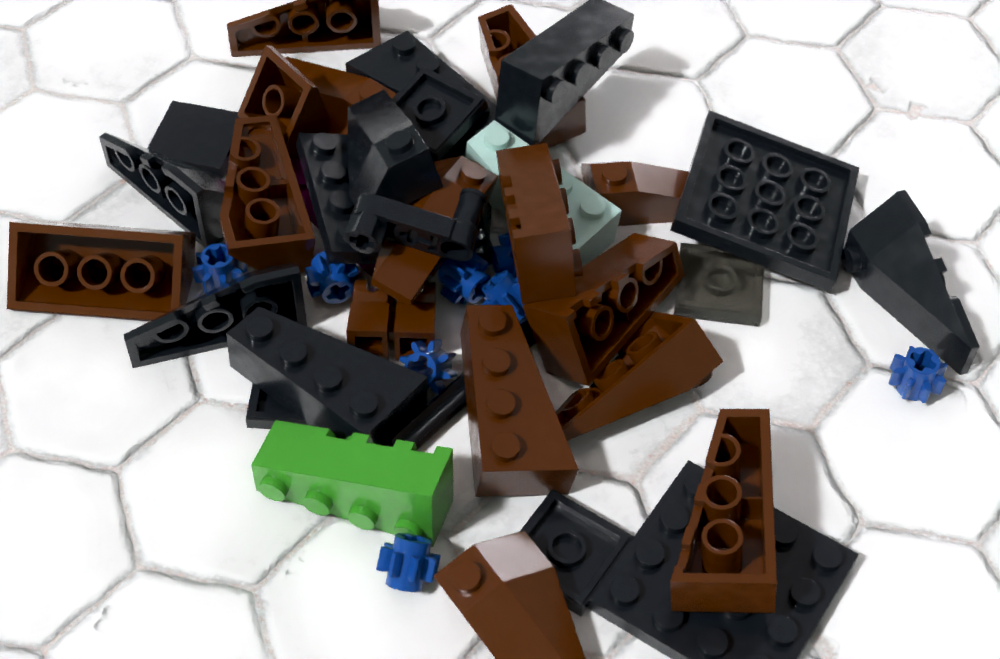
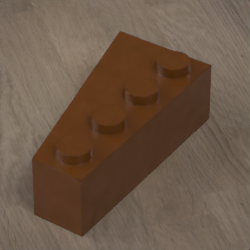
M512 3L478 17L481 53L496 100L501 60L536 37V34ZM584 97L574 105L539 144L547 143L548 148L586 132V101Z
M633 233L582 266L583 276L575 277L576 296L523 305L546 373L588 386L685 276L676 242Z
M467 305L460 337L475 497L548 495L552 489L562 495H568L579 469L513 306Z
M720 409L705 460V469L700 484L698 483L694 507L689 524L684 532L677 566L674 567L670 581L671 611L775 613L777 572L770 409Z

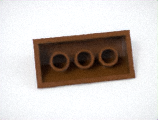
M39 220L9 222L7 309L154 320L187 302L194 277L192 267L195 265L196 232Z

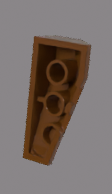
M277 116L236 118L219 219L228 255L256 270L293 262L299 266L300 273H304L306 267H311L316 238Z
M464 156L435 161L434 164L444 187L408 204L453 218L461 190L474 188L487 196L488 200L483 209V214L499 176ZM385 240L381 251L378 252L371 285L410 306L447 258Z

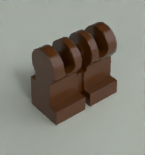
M355 280L353 301L350 305L346 329L347 343L389 360L390 342H394L395 361H400L399 358L401 356L414 353L411 348V343L414 341L422 340L428 346L430 341L435 340L436 282H428L410 306L397 300L396 312H390V306H393L392 296L379 289L376 292H370L368 280Z

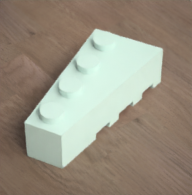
M494 120L467 141L466 158L479 163L485 169L499 176L496 150L529 146V144ZM561 168L562 185H559V188L566 189L569 206L567 217L572 218L575 230L576 244L572 245L573 249H579L582 266L598 257L615 241L622 210ZM498 177L489 203L493 209H499L506 217Z

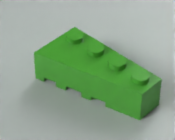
M275 420L251 464L256 491L261 492L268 499L273 501L287 500L302 505L317 515L326 516L330 514L349 520L354 526L364 530L377 529L394 536L397 533L419 535L432 541L431 547H434L453 503V448L436 446L434 453L416 451L415 442L396 439L393 447L377 445L372 441L370 435L353 432L346 439L336 438L329 428Z

